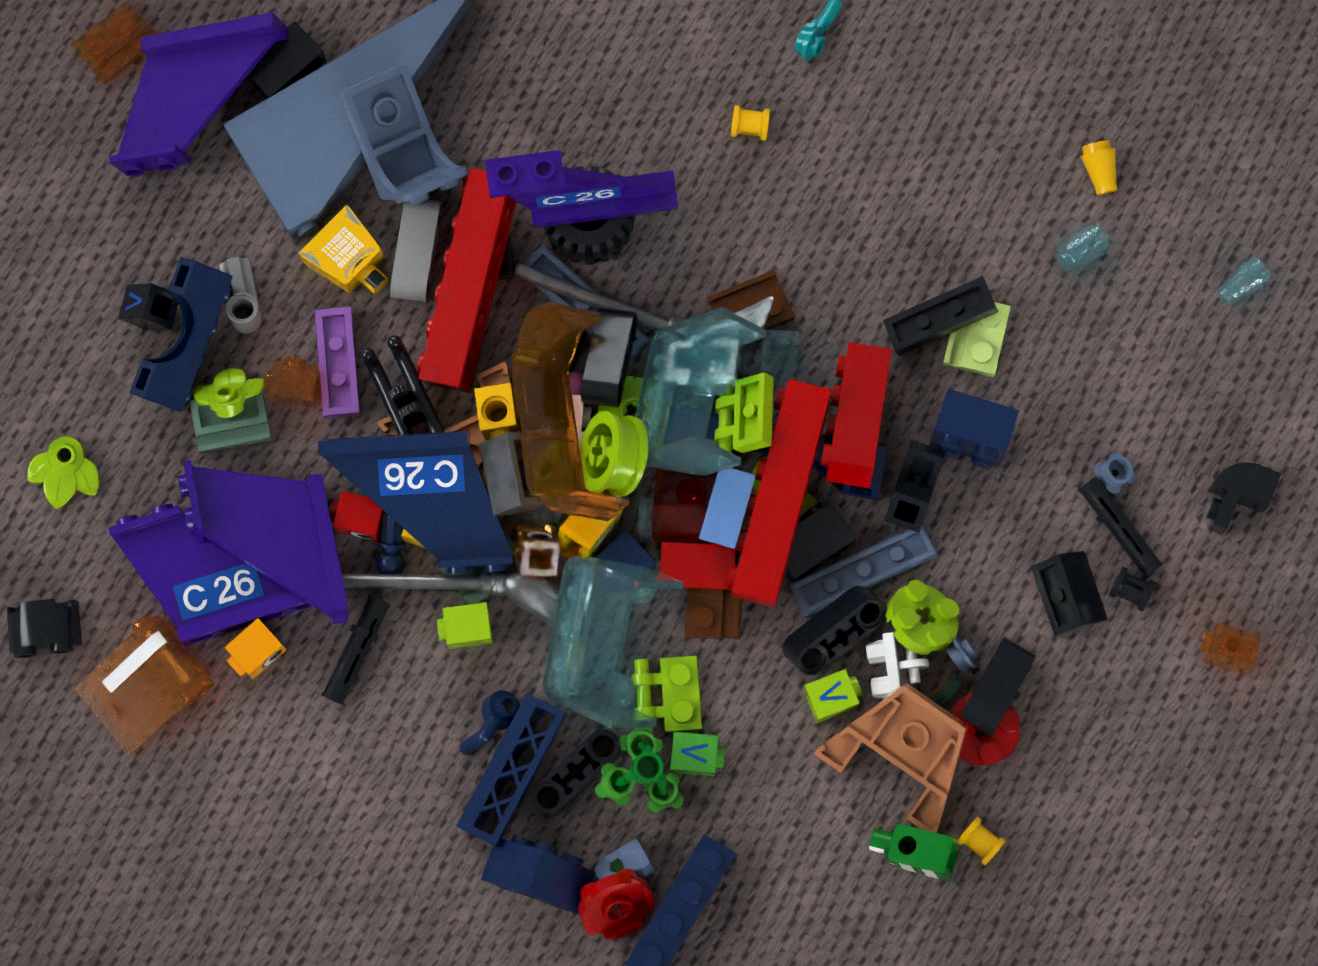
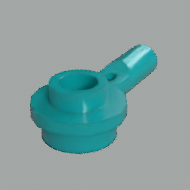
M829 0L819 18L813 19L811 24L807 23L799 32L795 43V52L801 54L802 59L810 61L813 56L818 57L823 51L826 41L823 33L842 8V3L839 0Z

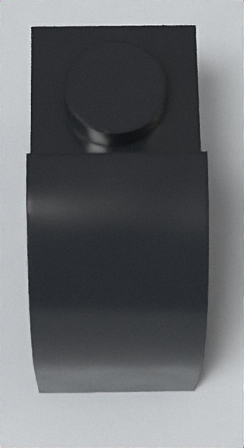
M911 440L884 520L885 522L918 533L920 532L946 454L945 450Z
M1249 462L1237 463L1223 470L1208 489L1209 492L1221 496V499L1214 497L1207 512L1206 518L1212 520L1208 530L1223 535L1229 527L1237 504L1263 513L1269 507L1281 473Z

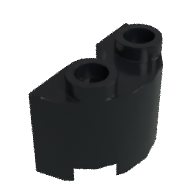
M55 599L21 602L19 603V608H6L10 653H14V658L36 656L37 649L50 647L52 654L73 652V646L82 645L79 601L69 600L68 602L55 603Z

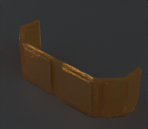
M547 302L526 313L517 338V348L515 353L511 355V373L516 410L520 417L522 430L520 440L526 484L530 494L541 497L538 501L553 512L609 521L618 515V511L629 505V499L586 492L568 371L582 332L602 319L601 313Z

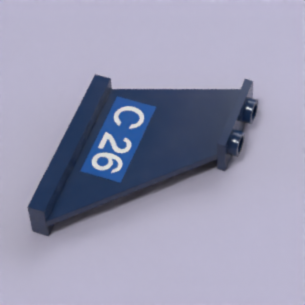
M470 431L335 438L318 441L319 456L326 459L438 558V568H447V574L469 573V566H484V572L506 571V564H513L515 561L498 516H493L489 493L470 449Z

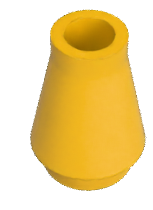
M1110 140L1083 146V155L1080 157L1095 187L1096 194L1102 195L1118 191L1116 184V148L1111 147Z

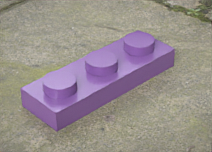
M341 307L315 310L324 419L360 416L352 308Z

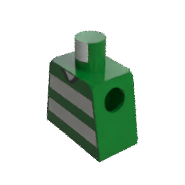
M896 824L894 833L874 828L869 850L887 854V861L891 866L950 882L960 846L954 837ZM908 844H916V849L912 854H904V849Z

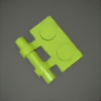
M764 372L735 380V388L731 385L720 387V398L716 400L715 408L716 413L719 414V425L714 433V443L718 445L717 456L719 458H731L732 446L734 450L740 453L771 446L774 377Z
M697 656L660 658L661 673H650L649 659L634 660L635 674L631 675L632 687H636L637 707L634 708V720L646 722L650 726L652 734L654 733L653 719H664L665 733L702 731ZM662 685L663 706H652L651 686Z

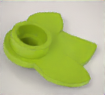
M229 368L216 374L212 384L197 386L193 390V395L198 404L209 405L218 417L229 418L238 415L244 410L243 403L245 400L258 395L264 389L265 381L263 378L247 380L242 369Z
M62 436L55 439L50 444L48 452L35 456L28 467L27 480L32 483H44L45 496L56 509L68 503L76 490L90 496H96L98 493L100 479L97 466L85 458L82 444L74 437ZM62 448L70 450L71 459L69 461H63L60 458L59 453Z

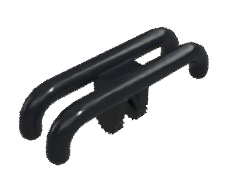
M392 335L387 341L406 383L393 388L374 350L371 348L363 349L361 358L374 381L397 434H414L411 428L422 422H425L429 433L445 432L422 381L418 379L419 374L401 338L397 335Z

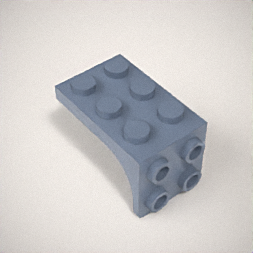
M399 64L338 92L380 199L393 200L396 204L408 202L409 205L418 204L429 198L428 192L437 188L442 191L460 184L459 178L468 174L465 166L456 165L451 162L438 145L406 64Z

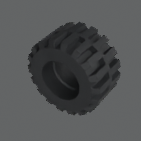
M583 166L575 167V169L583 170ZM591 166L590 171L599 172V167ZM606 169L605 172H604V173H606V174H612V175H613V173L610 172V171L607 170V169ZM634 215L609 218L601 228L593 231H582L576 229L571 224L545 227V231L548 234L552 247L556 246L561 256L565 257L568 254L572 262L579 263L580 259H585L586 265H594V259L600 258L602 263L609 260V254L613 253L617 256L622 251V244H628L630 232L633 231Z

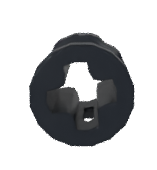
M1122 566L1108 596L1112 598L1116 596L1137 605V610L1142 612L1151 597L1156 582L1153 580L1147 582L1128 573V568Z

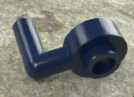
M505 690L496 691L483 701L481 708L482 716L485 720L484 724L478 732L460 743V751L465 755H469L490 742L497 730L507 729L520 707L518 699L512 693Z

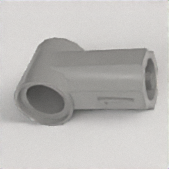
M241 257L226 259V261L219 264L220 271L233 276L230 283L231 292L226 301V313L237 332L250 334L255 332L262 323V313L259 307L250 258ZM240 309H253L250 317L246 319L236 318V314Z

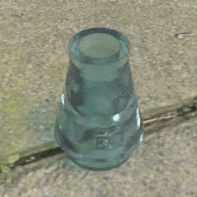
M1254 255L1249 260L1244 258L1216 291L1230 307L1235 302L1267 287V282L1272 279V275L1261 260Z

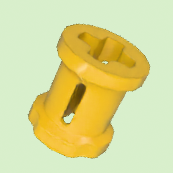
M735 105L731 137L743 134L759 136L762 141H766L770 109L765 108L761 112L741 109L740 105Z
M977 816L959 837L957 843L959 845L965 844L982 858L981 863L986 866L1007 840L1003 837L997 838L981 824L982 819Z

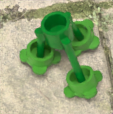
M646 722L636 723L631 733L622 735L619 738L620 749L627 751L631 756L630 771L623 767H615L612 763L605 764L601 768V782L595 788L597 796L601 799L607 797L614 800L618 806H624L629 803V794L632 792L635 782L644 784V790L649 794L648 809L651 812L660 813L662 809L669 807L674 809L681 808L684 804V797L679 794L678 785L680 779L674 773L662 774L663 762L655 754L662 750V740L652 735L650 726Z

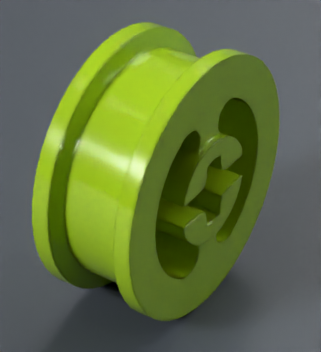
M601 411L590 420L581 440L578 457L580 479L587 490L602 492L607 489L612 495L624 497L632 493L643 476L648 457V434L640 418L627 415L619 419L613 412Z

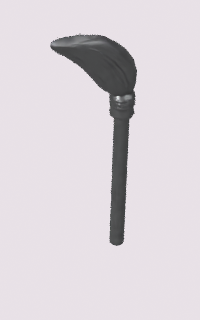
M521 263L517 264L514 271V276L597 309L601 307L636 312L637 324L663 333L664 339L672 340L674 343L682 346L689 345L696 352L708 356L719 357L734 354L760 339L775 300L774 296H769L741 311L706 319L693 325L688 322L679 321L674 317H670L669 320Z
M483 571L481 575L341 573L344 588L480 590L483 595H508L520 608L549 625L572 649H577V617L572 601L554 582L539 574L527 571H518L507 574L505 571Z

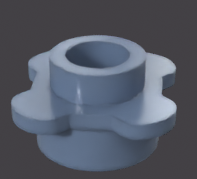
M1116 452L1111 453L1107 461L1104 463L1098 462L1093 468L1095 476L1102 479L1106 485L1105 489L1110 494L1119 493L1123 485L1132 484L1136 478L1130 461ZM1112 471H1116L1117 476H1113Z
M954 637L952 639L953 644L946 648L958 668L965 672L971 667L973 669L979 667L980 665L976 658L980 654L975 646L967 638L962 641L959 637Z

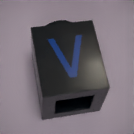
M128 284L118 319L144 330H172L178 302L167 289L155 284Z

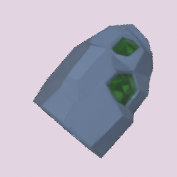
M635 839L599 861L594 870L596 874L593 882H597L609 875L618 874L624 869L634 870L637 876L642 879L653 875L655 871L640 843Z

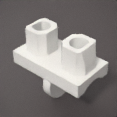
M894 632L882 634V640L866 645L869 664L886 663L888 676L871 678L872 696L876 699H884L904 683H921L919 670L929 668V660L918 659L917 653L910 651L897 641L893 635Z

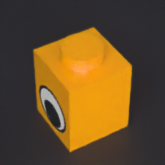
M259 618L224 647L231 654V657L226 660L240 677L247 672L252 679L257 677L286 651L285 647Z

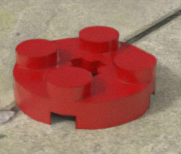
M971 692L960 698L949 711L968 725L959 759L974 766L993 765L1008 757L1016 747L1020 735V718L1010 704L993 735H983L981 739L975 736V727L959 717L972 694Z
M624 869L618 874L609 875L597 882L584 885L580 891L581 901L578 906V913L585 930L590 935L595 936V932L603 934L605 939L614 940L626 937L639 930L645 924L642 918L647 914L648 910L652 914L655 900L647 882L638 877L634 870ZM619 904L620 907L613 910L612 906Z

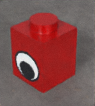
M341 491L339 501L333 500L329 513L335 532L375 542L380 539L384 511L369 497Z

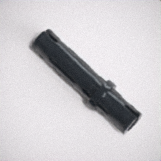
M1097 476L1078 489L1079 493L1084 496L1098 515L1095 519L1099 524L1102 522L1105 524L1122 549L1141 571L1144 578L1163 565L1162 561L1160 562L1141 534L1121 510L1123 505L1120 501L1115 502L1099 482ZM1099 499H1101V501L1104 503V505L1107 507V509L1110 511V513L1114 516V518L1117 520L1119 524H1117L1114 521L1109 512L1101 504ZM1122 530H1124L1127 533V535L1130 537V539L1133 541L1136 547L1140 550L1142 555H1140V553L1136 550V548L1133 546V544L1130 542V540L1127 538V536L1124 534Z
M372 595L368 596L366 605L356 625L352 624L349 629L352 634L324 692L321 694L322 696L338 704H344V700L372 642L376 643L379 636L376 633L388 608L391 606L389 603Z

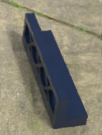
M528 693L526 694L456 825L458 828L498 848L567 717L566 712ZM544 711L555 716L548 730L534 734V730ZM540 739H543V741L541 742V744H540V746H539V748H538L537 741L540 740ZM532 743L535 753L531 763L517 768L516 764L526 745ZM526 772L521 780L519 774ZM514 776L517 785L513 797L499 801V796L509 777ZM508 805L506 811L503 814L501 807ZM496 809L500 822L493 835L482 831V828L491 811Z

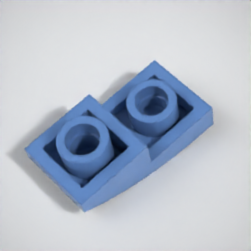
M720 464L699 539L735 549L756 474Z

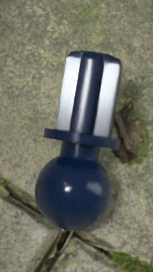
M386 512L383 513L381 540L377 541V546L384 548V551L377 556L375 566L379 574H401L404 570L405 561L398 550L406 548V542L403 541L401 536L404 528Z

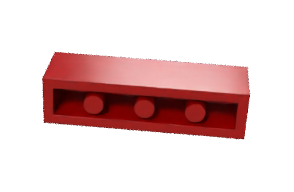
M848 342L846 356H838L835 377H841L842 381L841 385L834 384L830 405L837 407L836 415L829 414L826 436H832L833 438L832 444L824 443L821 465L828 467L826 481L870 489L892 349Z

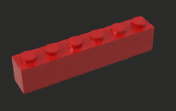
M470 168L468 177L463 180L461 185L460 211L453 218L452 232L454 235L451 247H448L444 254L443 265L445 271L443 280L437 285L435 290V302L437 304L434 316L427 323L426 337L428 340L425 352L421 353L417 364L419 380L429 385L470 393L517 204V201L509 196L490 198L487 171Z
M788 379L786 389L779 387L774 409L780 410L777 423H772V444L767 459L760 458L755 479L760 480L761 483L758 494H750L746 509V515L751 516L748 530L741 529L736 550L742 552L739 565H731L726 586L732 587L731 594L733 598L776 608L832 398V389Z

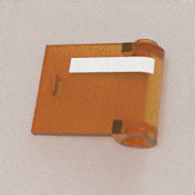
M148 614L139 619L132 626L134 632L74 688L128 756L137 751L182 708L197 702L215 685L214 681L160 615L151 617Z

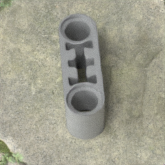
M427 199L414 205L404 202L391 278V298L419 302L428 301L429 295H426L427 284H431L440 229V226H437L438 216H442V201Z

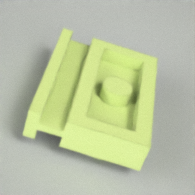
M995 302L998 309L997 313L950 333L943 365L994 377L1011 306Z

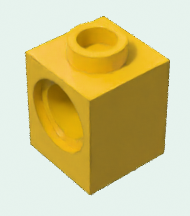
M511 383L474 389L479 428L485 440H490L504 433L521 432L516 392ZM502 408L507 410V415L503 420L498 422L490 420V415L496 409Z

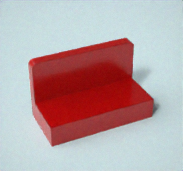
M662 542L660 585L662 587L732 590V587L726 585L731 565H735L736 546L733 549L717 544Z

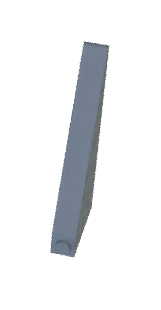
M437 0L223 124L228 136L292 240L298 236L300 239L307 238L319 229L318 225L325 220L365 161L338 92L399 64H406L414 87H416L475 0Z

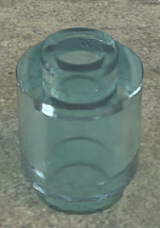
M1098 224L1083 225L1056 245L1057 254L1055 259L1065 272L1071 271L1074 274H1079L1106 253V248L1110 246V240Z

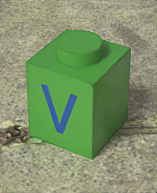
M674 732L670 773L715 777V769L723 768L725 746L718 745L719 736Z

